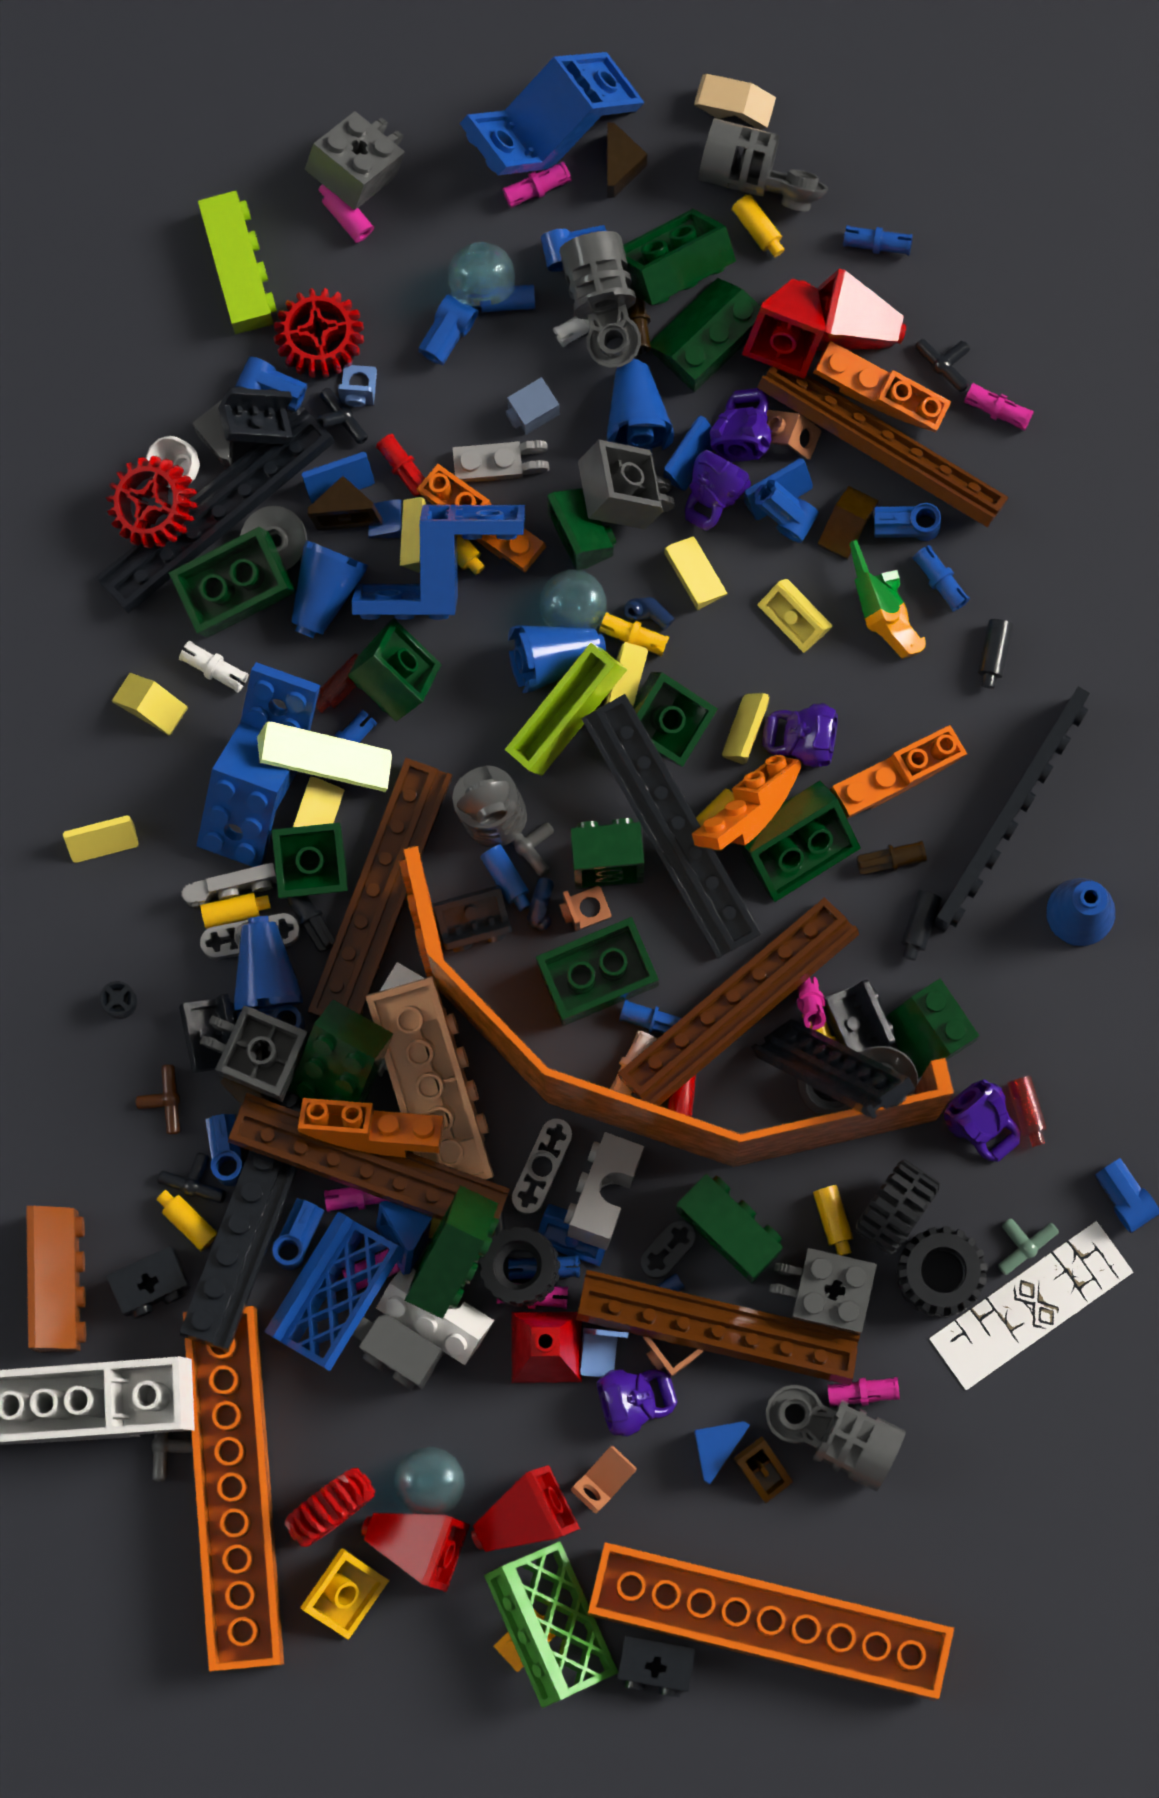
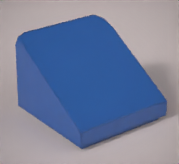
M393 499L374 503L383 521L382 525L368 526V537L401 538L402 500Z

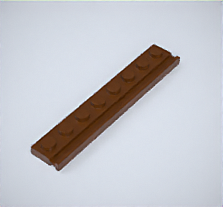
M771 367L766 375L761 378L757 386L761 391L987 528L1009 498L808 375L803 379Z
M405 758L308 1009L309 1014L320 1017L334 999L362 1015L367 1002L366 996L370 994L407 898L399 861L406 860L404 849L418 846L420 857L422 858L453 777L451 773H445L437 768Z
M824 897L618 1072L619 1079L640 1100L660 1106L859 935L858 928L849 923L848 919Z
M249 1093L245 1095L228 1138V1143L442 1220L460 1185L498 1203L494 1215L497 1219L500 1218L510 1190L504 1186L408 1151L406 1158L385 1156L348 1149L312 1138L298 1132L300 1112Z
M586 1270L576 1316L578 1321L846 1385H851L854 1377L858 1351L857 1345L860 1337L858 1334L591 1270Z

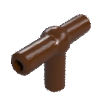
M173 1064L162 1065L163 1093L137 1096L135 1103L139 1110L164 1107L167 1134H179L178 1105L180 1103V1096L176 1088L175 1066Z

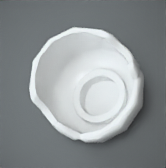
M175 436L158 438L149 447L145 457L148 461L151 456L160 457L161 462L165 458L173 461V467L178 465L184 469L182 476L187 475L192 480L196 478L200 467L197 451L194 447Z

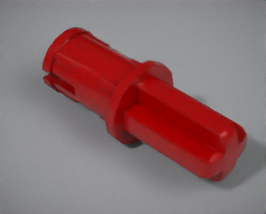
M391 433L385 436L376 444V448L393 468L392 474L400 477L413 496H421L417 488L424 481L425 477L413 463L415 458L408 456L396 440L394 434Z

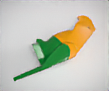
M857 540L852 541L849 544L857 575L854 581L867 628L883 637L902 659L917 655L924 650L926 641L925 637L920 638L909 623L907 608L898 594L900 586L898 571L873 576L869 573Z

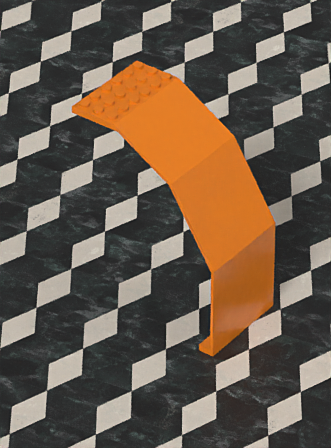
M418 846L404 849L406 860L399 861L426 976L434 977L438 990L549 1104L736 1167L936 1121L954 1094L946 1059L942 1058L930 1062L916 1086L915 1095L907 1096L905 1101L896 1107L888 1108L887 1110L882 1107L875 1111L877 1117L874 1119L855 1109L738 1134L549 1069L445 962Z

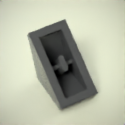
M220 401L192 424L198 437L222 466L227 469L232 465L235 441H226L218 410Z

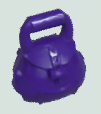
M758 388L736 390L729 397L725 412L719 415V419L710 430V446L717 452L718 456L729 462L758 460L767 452L772 440V431L767 424L768 417L766 413L769 400L765 392ZM760 402L757 408L735 409L736 403Z
M709 450L702 451L695 459L692 483L690 485L691 494L685 506V519L704 531L713 528L719 521L723 508L733 505L745 490L751 486L749 473ZM697 502L712 508L710 518L694 510Z
M814 703L808 708L800 711L795 710L794 712L789 710L774 711L765 718L761 745L768 753L773 755H792L805 766L812 768L828 766L832 761L838 714L835 709L824 703ZM779 719H784L787 721L784 729V744L775 747Z
M985 1079L972 1083L948 1103V1107L944 1112L948 1130L954 1133V1136L970 1141L975 1146L977 1152L987 1161L999 1162L1020 1144V1130L1015 1121L1009 1117L1005 1104V1095L1002 1088L997 1084L989 1083ZM1004 1127L1009 1129L1011 1133L989 1152L986 1142L996 1137Z
M621 1369L610 1370L597 1381V1390L604 1418L610 1433L613 1435L629 1437L637 1433L649 1419L662 1418L672 1413L678 1403L671 1377L662 1370H647L643 1373H638V1375L627 1373ZM654 1378H657L665 1406L663 1408L656 1407L655 1396L649 1384Z

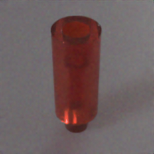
M354 653L320 687L315 708L320 714L329 706L335 709L356 687L354 682L348 677V674L359 656L358 654Z
M1027 1076L1008 1082L1007 1085L1023 1137L1029 1136L1032 1148L1046 1144L1042 1132L1046 1131L1047 1127L1032 1077Z

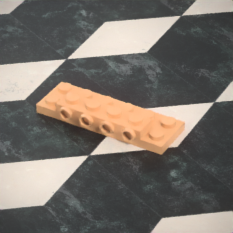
M427 977L367 995L366 1000L373 1022L393 1033L384 1059L400 1112L444 1117L440 1153L413 1151V1154L484 1180L492 1178L494 1173L484 1144V1134L489 1133L487 1120L484 1113L477 1114L474 1101L479 1100L477 1087L474 1080L467 1081L464 1068L469 1067L467 1054L464 1047L457 1048L454 1034L459 1033L457 1021L453 1013L447 1015L445 1007L443 1008L434 977Z

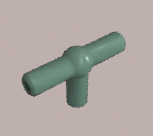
M1008 1219L1002 1224V1228L1017 1245L1018 1249L998 1264V1268L1004 1275H1008L1026 1259L1035 1257L1042 1246L1059 1234V1230L1053 1223H1049L1029 1239L1013 1219Z

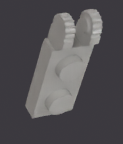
M536 440L526 441L521 444L518 441L453 447L455 476L467 483L523 478V475L549 471L548 461H528L523 464L521 462V455L539 454L547 451V442Z
M269 863L193 882L192 885L189 883L181 891V896L186 901V904H189V907L198 908L202 904L210 903L214 897H218L219 900L239 896V891L252 889V892L267 891L273 888V883H277L275 865Z

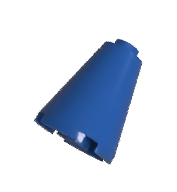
M633 359L630 363L616 369L606 438L609 442L648 449L653 454V448L662 445V450L670 446L674 440V430L649 366L638 359Z
M306 540L302 551L291 619L292 623L297 624L295 631L314 638L316 633L323 635L365 575L369 565Z
M518 625L511 627L508 634V641L514 640L515 650L509 651L512 671L518 687L525 686L522 691L524 694L534 692L562 679L590 643L606 651L603 635L598 634L594 628Z
M1085 878L1070 879L1060 884L1050 895L1047 903L1046 919L1051 931L1067 944L1086 947L1099 942L1110 932L1115 920V905L1111 895L1101 884Z
M268 916L248 918V924L241 927L233 1003L235 1011H242L243 1006L255 1009L303 1003V995L277 923L269 922Z

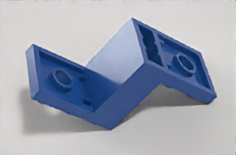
M607 52L555 56L504 111L468 114L459 124L466 132L469 142L477 147L485 157L487 166L499 176L551 168L562 159L602 115L637 112L645 102Z
M423 505L420 516V584H358L352 598V615H360V618L368 620L378 619L381 615H394V618L401 620L413 619L415 615H428L430 619L443 620L449 618V615H455L458 599L457 535H462L463 539L468 540L481 539L483 535H496V538L502 540L516 539L517 535H524L525 505Z
M257 662L254 664L250 673L240 724L212 768L196 847L252 867L264 864L276 810L298 771L260 763L257 736L265 723L269 721L310 731L320 690L319 684ZM273 699L283 701L287 708L278 707ZM229 824L240 827L242 833L233 831Z

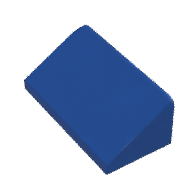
M702 415L697 417L664 467L663 477L669 479L673 486L682 491L687 490L692 482V471L697 456L704 450L711 452L713 450L710 446V430L712 426Z
M361 452L303 472L302 478L310 502L313 504L342 476L358 490L372 486L375 481L366 452Z
M799 458L746 489L744 503L754 519L760 520L767 516V514L754 504V494L758 487L765 484L768 480H776L795 498L810 491L813 488V483L804 459Z
M548 1204L538 1232L552 1243L557 1252L568 1256L579 1255L580 1260L600 1267L606 1250L568 1237L570 1224L564 1223L568 1210Z

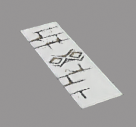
M1095 1221L929 1339L964 1389L968 1390L1131 1275L1133 1271L1099 1223Z

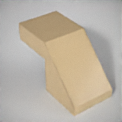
M703 74L694 105L717 119L737 116L757 129L768 128L776 97L749 82Z

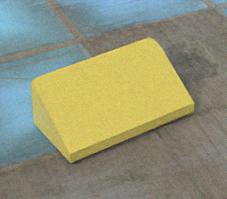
M421 497L403 500L400 566L420 573V516L422 506L427 505L425 499Z
M694 536L665 547L664 554L697 610L727 595L726 590Z
M788 579L778 581L757 604L803 653L809 650L833 627Z
M627 642L621 645L616 660L627 671L606 696L604 705L626 694L630 703L634 706L648 649Z
M754 693L743 696L724 746L722 757L743 765L747 763L768 707V694Z
M310 776L293 827L334 823L345 790Z
M128 815L64 831L63 833L70 857L74 863L136 848L139 845L134 822Z

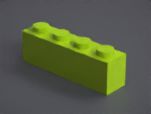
M237 190L198 200L235 335L273 325L271 313L277 312L272 292L265 293L262 282L269 280L264 262H256L254 252L260 250L255 230L251 232L247 230L245 221L251 220L246 200L239 201Z
M590 643L505 748V751L527 770L542 776L584 725L581 718L596 710L627 669L604 649Z

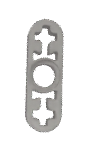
M282 913L268 916L269 922H276L278 929L280 928V922H286L288 927L294 926V930L288 932V938H282L285 947L293 945L298 940L300 927L292 915ZM248 920L215 926L205 930L200 939V946L204 954L213 960L239 956L241 927L247 925ZM235 930L234 939L238 949L232 950L231 942L222 944L220 946L221 951L215 952L212 947H207V943L212 942V936L218 935L221 940L231 939L228 932Z
M551 1119L543 1125L512 1194L513 1205L521 1214H535L543 1206L572 1141V1130L566 1121ZM557 1126L563 1128L562 1134L566 1136V1139L556 1142L553 1150L560 1152L558 1158H556L548 1151L539 1150V1147L543 1144L548 1148L551 1141V1136L547 1134L548 1130L555 1131ZM539 1157L548 1158L552 1162V1171L547 1176H537L532 1170L533 1162ZM526 1176H529L533 1181L545 1183L546 1185L543 1190L539 1186L536 1187L534 1198L538 1200L537 1203H530L525 1208L522 1206V1199L518 1196L520 1193L526 1194L528 1192L531 1182L524 1181Z

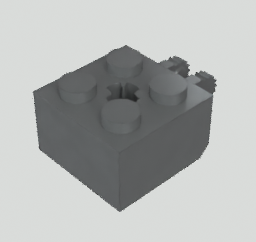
M354 111L313 143L305 170L353 210H356L390 183L397 175L405 151L398 146L403 139V134L397 130L386 137L383 132L387 127V121L380 118L370 124Z
M598 440L578 460L589 519L646 529L662 512L671 511L675 507L674 498L670 497V495H665V493L672 489L671 481L661 476H656L653 456L648 449Z
M243 1006L236 1024L211 1016L209 1024L213 1028L231 1034L227 1044H223L209 1036H202L200 1044L222 1054L215 1069L218 1075L283 1102L307 1044L308 1032L247 1006ZM264 1046L268 1047L270 1056L259 1061L255 1052L259 1048L263 1051Z
M808 1248L803 1268L783 1263H775L774 1271L781 1275L800 1277L798 1289L789 1288L782 1284H771L769 1292L796 1299L792 1319L860 1335L864 1326L877 1264ZM832 1283L838 1284L840 1286L839 1290H843V1296L839 1295L835 1301L828 1298L830 1293L825 1294V1287H831Z
M389 1315L379 1316L374 1323L363 1317L352 1334L362 1342L359 1348L365 1352L362 1357L364 1361L380 1371H383L385 1366L393 1370L395 1373L392 1378L411 1391L415 1385L423 1389L445 1354L441 1348Z

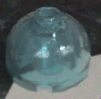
M475 242L460 249L450 262L448 282L451 294L459 302L471 306H480V301L491 300V305L507 299L515 290V270L505 250L487 242Z
M568 569L555 574L547 581L540 595V613L546 626L594 628L596 630L606 613L607 598L602 585L593 575L582 570Z
M432 1446L418 1448L406 1455L397 1467L394 1479L397 1497L403 1507L413 1514L445 1515L453 1510L461 1500L465 1486L464 1472L457 1459L446 1450Z

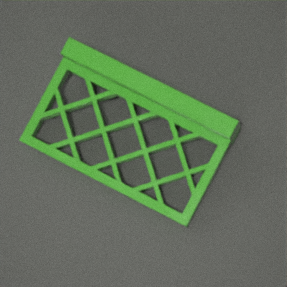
M560 1541L484 1575L542 1708L619 1673L595 1618L588 1616V1602ZM553 1553L558 1564L556 1575L543 1569L546 1555ZM523 1567L533 1572L529 1587L522 1584L516 1568ZM540 1577L554 1583L550 1597L537 1591ZM561 1587L570 1591L573 1598L571 1608L558 1602ZM534 1599L548 1606L544 1620L536 1616L532 1607ZM555 1610L568 1616L565 1631L551 1624ZM576 1620L583 1623L588 1633L585 1641L572 1635ZM549 1632L562 1638L559 1653L551 1650L547 1641ZM570 1643L583 1649L579 1664L566 1658ZM590 1653L599 1657L605 1670L604 1672L598 1674L587 1668ZM563 1666L577 1672L574 1685L568 1688L562 1675Z

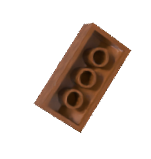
M27 1206L28 1348L38 1353L81 1351V1343L86 1342L85 1321L80 1322V1308L86 1305V1291L84 1286H80L79 1273L85 1272L84 1251H79V1238L85 1235L84 1217H79V1212L75 1208Z

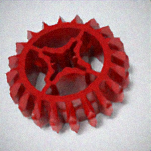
M311 288L309 289L310 297L304 298L303 294L298 292L296 294L298 301L296 304L293 301L287 300L285 304L288 311L279 310L278 318L281 322L274 323V330L279 333L274 336V342L276 345H280L278 348L279 356H287L285 362L288 367L297 364L296 371L298 374L301 375L309 368V376L311 378H315L317 370H322L323 377L327 378L329 377L328 369L334 368L335 372L340 374L342 372L340 363L351 366L352 359L350 355L359 356L360 348L357 345L364 343V336L360 334L364 330L363 322L357 321L360 318L359 311L357 309L351 310L353 306L352 301L347 299L341 302V293L337 291L329 298V291L324 288L321 291V296H316L315 290ZM320 311L334 314L342 322L337 323L336 320H327L321 315ZM307 314H310L309 321L304 325L298 326L297 330H294L298 321ZM317 321H319L320 329H323L321 336L322 345H319L318 337H315ZM345 336L341 344L335 350L328 353L329 345L334 341L340 340V337ZM301 343V346H311L317 351V355L305 353L295 344Z
M151 456L149 461L147 458L140 457L138 458L137 465L132 462L126 463L128 473L116 472L117 477L120 479L119 484H109L111 489L116 490L115 495L106 497L108 502L114 503V506L106 511L108 515L116 517L111 523L112 526L121 529L119 535L125 539L130 538L131 544L137 546L142 543L143 547L153 548L155 543L158 547L166 546V538L171 542L177 541L176 531L181 533L187 532L186 527L183 525L185 520L189 522L194 521V517L188 514L189 509L198 507L197 503L189 501V498L197 494L195 489L187 488L193 480L187 475L182 476L184 469L178 465L173 467V461L166 458L161 462L160 457ZM153 477L143 489L135 490L141 482ZM168 483L173 493V504L168 500V491L170 489L167 487ZM142 497L155 499V502L161 504L162 507L149 506V502L142 500ZM131 500L136 505V512L134 515L136 521L134 520L131 512ZM161 515H168L161 524L150 528L151 524H155Z
M359 1468L347 1470L322 1487L288 1515L284 1523L289 1530L288 1533L301 1547H309L358 1512L374 1497L376 1491L371 1485L372 1482Z

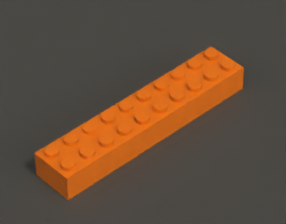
M246 1306L229 1352L185 1338L186 1358L192 1359L195 1430L191 1431L209 1671L284 1664L257 1309L254 1306ZM183 1312V1322L187 1312Z
M606 1542L604 1543L588 1611V1616L933 1701L939 1700L954 1632L953 1627Z

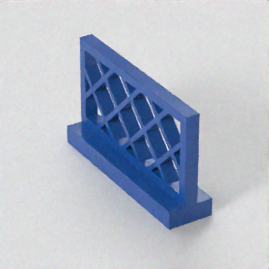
M338 1212L264 1332L330 1371L404 1249ZM364 1236L365 1247L355 1251ZM385 1248L390 1249L384 1260L376 1264L375 1253ZM366 1257L367 1269L355 1274L354 1262ZM346 1266L347 1278H344L336 1282L342 1270ZM368 1278V1286L365 1291L357 1295L356 1283ZM348 1288V1299L337 1304L336 1292ZM327 1297L328 1308L317 1312ZM349 1309L350 1315L346 1322L338 1325V1313ZM329 1318L330 1329L318 1334L317 1323ZM309 1327V1339L298 1343ZM331 1340L329 1350L324 1358H321L319 1344Z

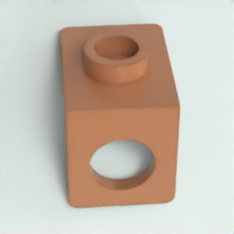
M768 410L766 413L768 417L767 424L772 431L770 444L786 445L804 459L810 460L821 430L799 413ZM806 428L809 432V442L803 448L800 444V434Z
M600 886L573 896L569 895L568 890L563 892L564 903L559 904L565 923L572 922L575 931L611 918L610 909ZM586 898H594L600 904V911L594 917H587L580 911V905Z
M643 1337L644 1342L650 1348V1351L646 1353L649 1360L658 1371L664 1367L671 1378L704 1353V1350L697 1349L672 1368L651 1338Z
M610 1446L588 1472L571 1488V1491L589 1509L597 1513L636 1472V1467L614 1446ZM583 1488L589 1489L591 1492H593V1494L597 1498V1501L591 1499L585 1493Z

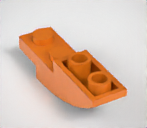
M832 341L826 345L813 371L814 374L840 387L839 392L888 416L933 432L938 430L951 403L946 398L894 370L887 372Z
M439 464L434 467L417 488V491L432 505H492L489 499ZM525 528L524 535H517L516 539L502 540L496 538V535H483L481 539H476L478 543L498 558H505L524 573L546 548L542 540Z
M949 725L894 752L890 758L833 785L830 791L837 797L848 819L868 808L873 809L920 784L965 757L967 752L953 728Z
M774 755L767 758L765 763L755 771L745 775L744 779L732 788L735 800L729 802L722 811L714 817L707 819L700 828L692 833L694 845L720 851L730 843L746 846L766 827L782 806L796 781L802 766L799 759L787 758L783 755Z
M303 1098L298 1132L348 1149L406 1158L407 1151L440 1153L444 1117L374 1111L373 1103Z

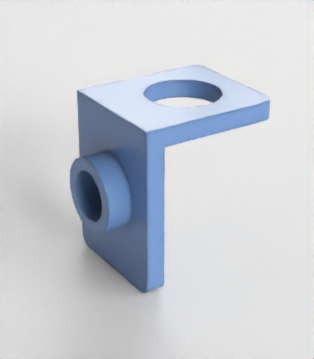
M345 365L343 367L342 384L338 385L340 401L353 407L374 405L377 377L376 367ZM363 374L368 378L369 384L368 386L349 385V381L353 375Z
M583 1328L580 1375L604 1377L605 1373L614 1370L617 1338H628L629 1333Z

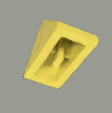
M133 673L128 674L112 699V702L169 736H171L188 709L184 703L155 681Z

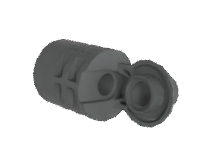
M714 118L703 152L699 181L764 197L766 191L783 195L781 204L798 211H809L812 202L820 199L828 191L826 185L818 182V176L810 172L790 169L785 174L772 170L780 135ZM742 147L744 150L739 168H735L739 150Z
M599 231L575 237L564 243L559 249L565 279L570 283L568 288L569 296L575 301L572 308L574 316L579 319L589 320L590 330L587 335V350L591 358L599 365L608 368L624 366L630 363L638 354L641 346V333L637 325L629 318L627 309L635 304L636 296L635 292L629 288L632 279L630 273L625 271L628 263L621 235L613 231ZM611 339H623L620 347L616 349L607 348V344Z
M486 765L467 772L457 781L452 797L454 809L464 828L475 842L489 847L499 844L505 846L522 832L527 821L526 806L516 784L507 772L498 767Z
M784 1386L773 1394L766 1408V1419L774 1435L782 1441L790 1443L805 1442L817 1448L813 1456L814 1461L820 1463L823 1460L832 1465V1470L839 1472L841 1469L849 1473L848 1478L876 1492L879 1490L901 1447L906 1434L905 1430L879 1417H876L874 1420L866 1416L867 1411L861 1408L856 1411L848 1407L849 1402L843 1399L834 1411L822 1405L817 1394L804 1386ZM795 1404L802 1408L804 1417L801 1423L791 1424L786 1420L785 1409L787 1406Z

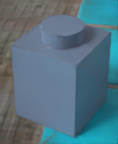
M542 377L507 397L508 410L505 411L513 427L516 429L520 426L525 435L560 415L559 403Z

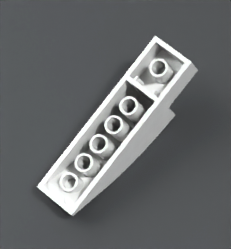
M168 1357L0 1370V1445L140 1437V1434L195 1430L192 1359Z

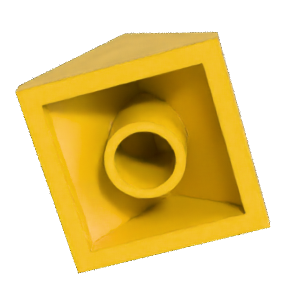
M341 1548L300 1608L349 1640L389 1580L346 1549Z

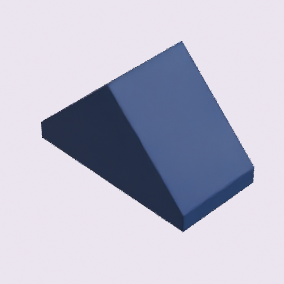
M382 1201L379 1204L376 1228L381 1236L404 1249L396 1263L403 1275L410 1274L428 1242L432 1217L389 1201Z
M742 1421L694 1431L702 1477L705 1483L710 1485L750 1425Z

